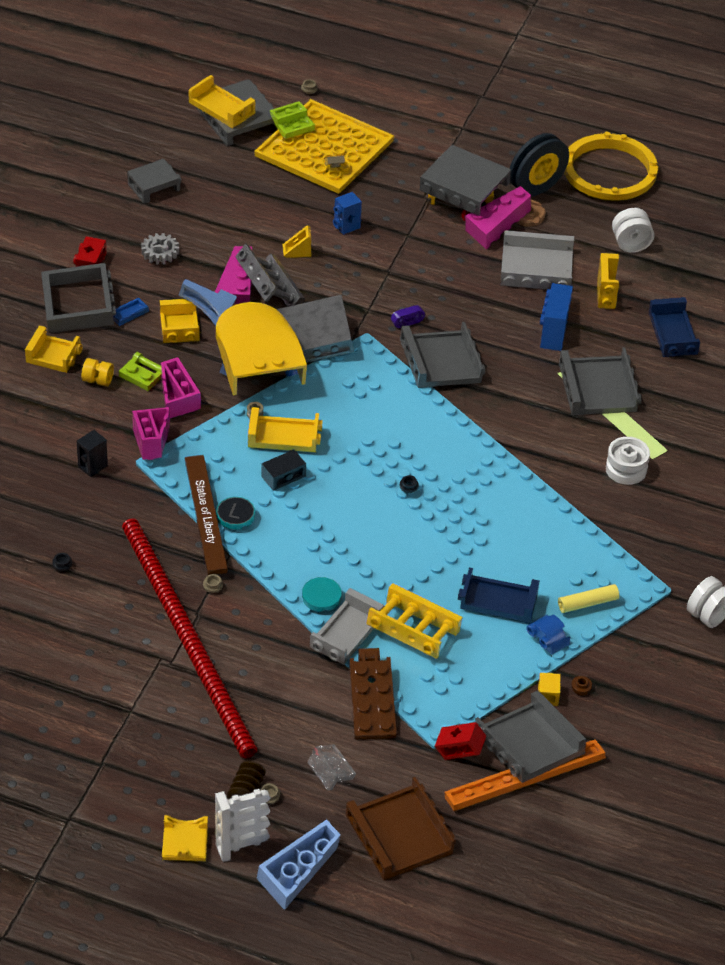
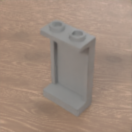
M349 588L345 593L344 603L318 633L312 632L310 635V647L334 661L345 664L374 629L366 624L369 609L373 608L380 611L384 605Z

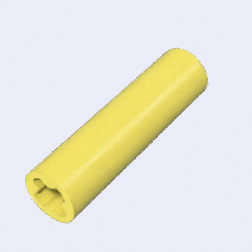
M616 584L560 597L558 598V606L561 613H566L618 600L619 590Z

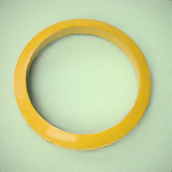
M605 132L604 134L590 135L577 140L568 148L569 162L564 174L572 186L589 196L604 200L631 199L648 191L656 181L658 163L654 154L645 145L627 137L625 134L617 135ZM596 149H615L629 153L639 159L646 167L648 174L640 183L622 189L617 187L609 189L602 188L600 185L595 186L583 180L575 172L572 164L576 158L585 152Z

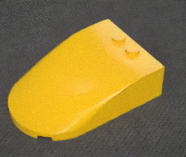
M245 302L231 306L220 315L216 323V340L233 395H237V378L297 369L301 384L304 385L306 383L307 363L294 330L278 310L263 303Z

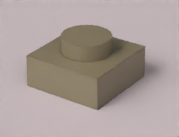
M344 155L325 158V165H330V168L341 167L340 164L345 162Z

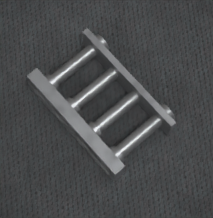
M245 243L235 257L264 301L268 302L274 295L282 298L287 307L302 304L305 300L304 296L278 258L271 253L265 260L256 257L249 245Z

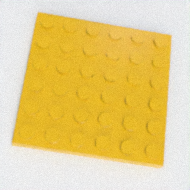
M310 99L304 107L307 109V116L315 124V130L285 139L277 130L255 150V156L340 194L394 141V135ZM344 155L345 162L340 164L341 167L330 168V165H325V158Z

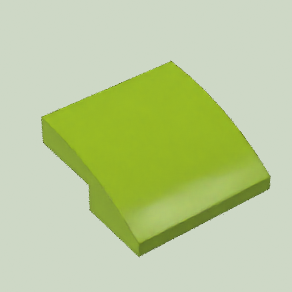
M300 101L270 110L276 127L285 139L315 130V124L307 116V109Z

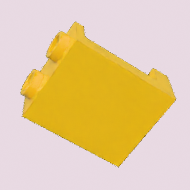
M601 253L597 277L598 308H616L619 280H616L619 254Z
M186 299L159 300L163 343L200 341L196 305Z
M39 325L25 348L26 363L67 373L70 367H73L77 355H80L82 351L80 336H76L73 342L48 336L46 327Z

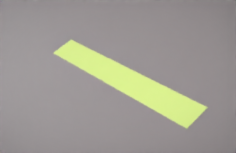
M625 412L603 414L627 437H634L646 443L650 450L651 459L668 451Z

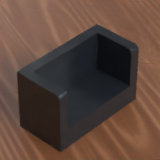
M92 430L76 441L78 468L88 476L92 477L108 466L107 439L97 431Z
M293 449L261 463V476L270 488L275 491L306 477V462Z

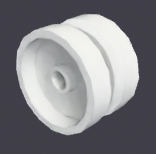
M628 208L617 214L612 221V229L618 246L625 252L642 251L650 246L654 240L655 233L648 214L643 209Z
M620 437L611 442L606 461V473L615 482L624 485H632L642 481L647 474L650 450L646 443L634 437Z
M713 576L703 580L691 594L687 602V612L696 618L700 617L701 622L709 628L719 625L725 619V586L723 587L722 582Z

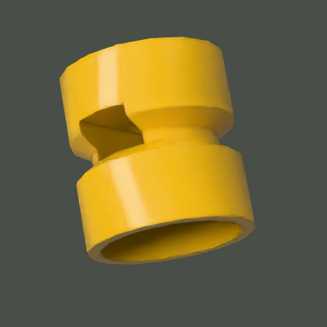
M87 358L83 364L81 379L89 383L96 381L98 385L108 387L113 378L114 365L104 361L99 363L98 360Z

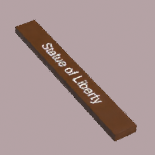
M204 455L185 457V466L207 574L227 573V564Z

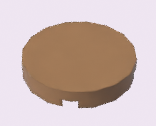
M531 200V211L521 218L517 224L527 227L541 224L545 219V208L541 207L539 202Z

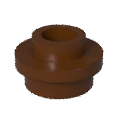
M577 676L572 680L571 687L577 695H586L592 688V682L585 676Z

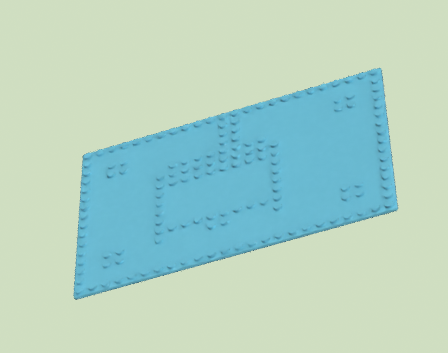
M365 333L352 341L354 352L317 360L307 365L306 383L304 385L301 384L299 374L288 376L166 443L162 458L143 460L141 457L136 460V466L197 523L185 466V457L204 455L215 512L219 503L229 497L248 499L255 508L254 521L249 526H243L242 529H228L223 527L220 521L217 520L223 549L311 633H318L344 603L345 593L349 588L385 606L387 604L388 589L392 583L463 617L460 632L456 636L447 632L440 640L441 647L437 659L375 628L358 647V649L379 648L380 660H386V657H391L395 713L429 746L436 749L435 743L441 727L476 722V718L483 719L539 682L540 673L554 672L670 595L671 588L433 387L418 388L411 369L373 336ZM249 403H261L264 407L263 416L315 420V413H319V420H323L322 432L318 431V434H321V443L316 446V452L296 451L306 462V477L275 491L264 481L261 476V463L290 450L248 447L250 419L247 417V405ZM412 475L417 479L419 483L417 491L406 493L400 489L399 484L404 476ZM470 567L473 568L474 576L530 586L532 579L540 580L531 623L545 615H556L565 625L562 629L566 637L570 636V645L551 655L546 649L541 647L539 643L540 638H534L528 634L526 627L531 623L460 609L461 601L458 600V593L460 588H464L462 586L463 575L468 573ZM317 577H326L334 580L342 590L341 602L330 611L328 609L323 610V612L311 610L304 604L302 598V588L305 583ZM612 584H616L618 587V600L566 613H561L559 609L558 598ZM394 607L388 616L397 620L405 611ZM412 615L405 624L415 629L422 619ZM429 624L422 633L433 637L440 628ZM358 649L350 657L354 658V661H359ZM348 659V661L345 663V665L350 669V667H349V659ZM370 677L368 678V681L370 683L375 682V679Z

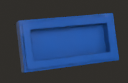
M138 297L116 308V315L113 316V321L121 326L149 312V307Z

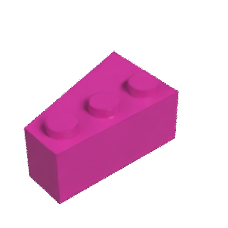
M179 358L161 362L165 407H170V418L201 409V393Z
M170 407L132 411L133 432L142 459L154 460L155 458H162L170 428Z

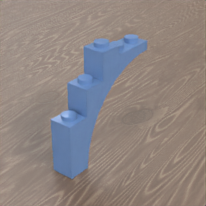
M187 279L182 283L179 296L200 308L212 320L215 327L220 315L231 306H234L237 296L220 289L219 293H216ZM222 364L219 373L227 376L224 364Z

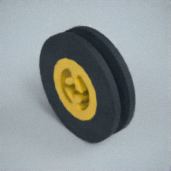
M543 133L531 138L518 150L509 168L511 169V184L515 188L521 186L531 197L549 190L557 183L566 170L569 162V149L567 145L551 133Z

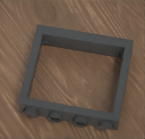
M105 263L41 272L49 333L114 325L113 316L116 315L115 306H111L115 302L114 295L110 294L113 292L112 282H108L111 280L110 270H106ZM102 279L105 309L54 316L51 286Z

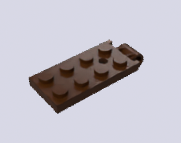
M379 648L358 649L359 661H354V658L349 659L354 740L396 738L391 657H386V660H380ZM368 678H374L375 682L370 683Z

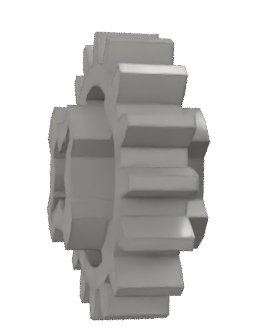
M155 233L154 237L149 235V239L144 238V243H141V253L144 255L145 260L149 259L150 263L156 261V264H159V262L165 264L166 261L172 262V258L177 259V255H179V242H176V238L171 239V235L165 236V233H162L159 236Z

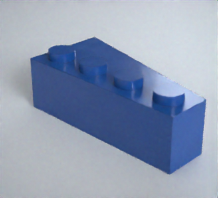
M552 283L551 289H547L540 318V325H543L540 348L562 350L573 286Z

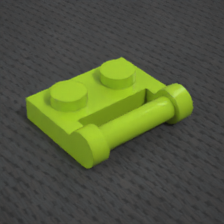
M136 352L133 358L119 370V377L149 391L161 380V365ZM141 363V364H143V365L149 367L150 369L156 371V373H153V372H151V371H149V370H147V369L141 367V366L138 365V364Z

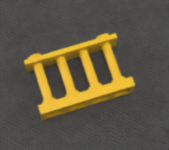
M392 583L388 589L387 604L380 611L370 608L366 623L437 659L441 647L440 640L447 632L456 636L460 632L463 617ZM394 607L405 611L397 620L388 616ZM412 615L422 619L415 629L405 624ZM429 624L440 628L433 637L422 633Z

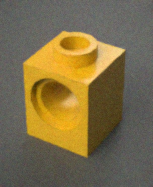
M540 673L538 691L553 706H558L560 674Z

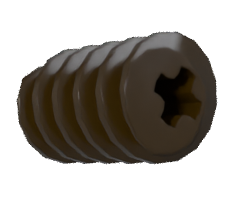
M249 760L242 762L227 792V798L231 799L234 795L239 797L254 793V790L260 787L263 776L266 774L265 768L257 762Z

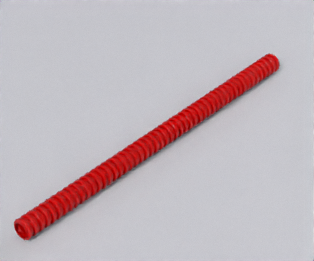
M131 518L126 520L122 524V529L181 640L188 657L195 667L202 684L207 690L215 709H217V713L224 723L232 742L241 758L252 757L257 752V747L219 674H217V670L210 660L207 651H205L137 519Z

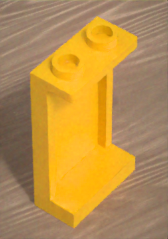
M212 75L189 89L190 104L232 129L256 112L255 99L251 97L246 101L239 99L215 85L214 76Z
M252 407L248 430V447L316 452V446L321 443V434H318V431L322 432L323 420H319V413H315V420L259 416V408Z

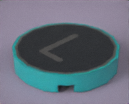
M243 497L226 498L217 506V520L220 521L223 527L228 529H242L243 526H249L254 521V505Z

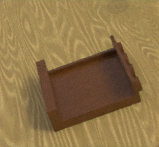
M416 777L412 778V786L357 806L354 800L346 803V817L383 880L443 858L454 852V844L456 843L454 834L448 831L443 816H439L435 803L432 799L429 800L424 785L420 784Z

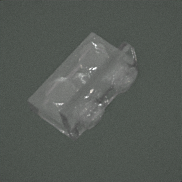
M335 744L316 746L307 761L328 791L333 790L337 782L353 780L356 775Z

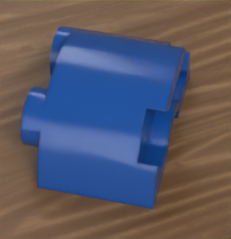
M554 614L550 616L545 615L526 627L528 634L534 638H540L539 643L541 647L546 649L551 655L570 645V636L566 637L562 629L565 625Z

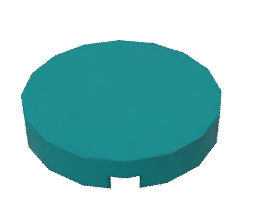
M317 577L306 582L302 588L303 602L311 610L323 612V610L328 609L330 611L341 602L342 590L334 580L326 577Z

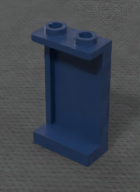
M685 297L650 300L649 316L663 357L696 355L699 353L700 340L695 339L686 312L687 301Z
M469 567L468 573L464 574L462 579V586L464 588H460L458 593V600L461 601L460 609L531 623L540 580L532 579L531 585L525 586L474 576L473 568Z

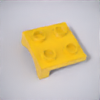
M164 815L162 860L206 861L208 816L184 821Z

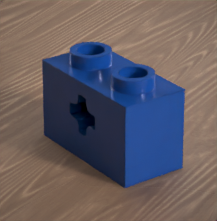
M353 192L335 198L333 225L342 234L361 228L362 201Z

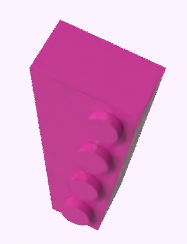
M520 186L482 206L479 216L474 213L465 215L466 231L487 250L493 241H497L505 230L511 229V225L514 222L517 223L531 211V195Z

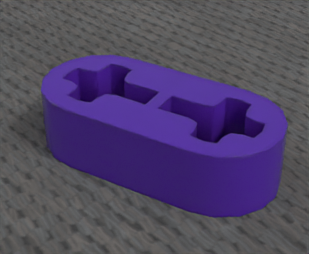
M419 305L411 306L394 312L391 316V321L396 328H402V326L421 322L425 318V312Z

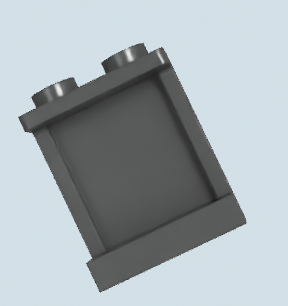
M164 159L127 171L128 185L143 204L150 202V194L173 186L176 191H180L181 177L175 173L172 166Z

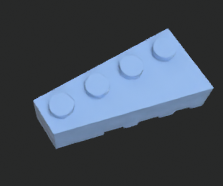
M325 820L259 865L257 879L285 910L338 848L340 834L328 820Z

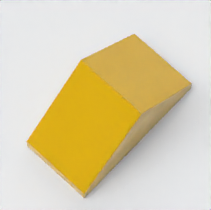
M305 226L282 244L284 257H311L310 226Z

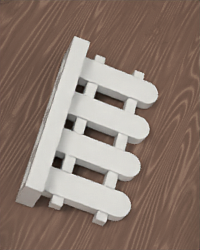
M257 789L254 790V793L239 797L234 795L231 799L226 798L224 791L215 793L216 847L222 862L231 860L232 850L235 852L239 851V848L246 846H257L269 839L270 835L268 830L265 829L270 825L269 819L266 816L270 813L269 806L266 803L270 800L267 790L260 791Z

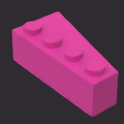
M234 246L215 290L216 293H219L220 289L237 296L234 305L250 302L251 280L235 257L243 246Z

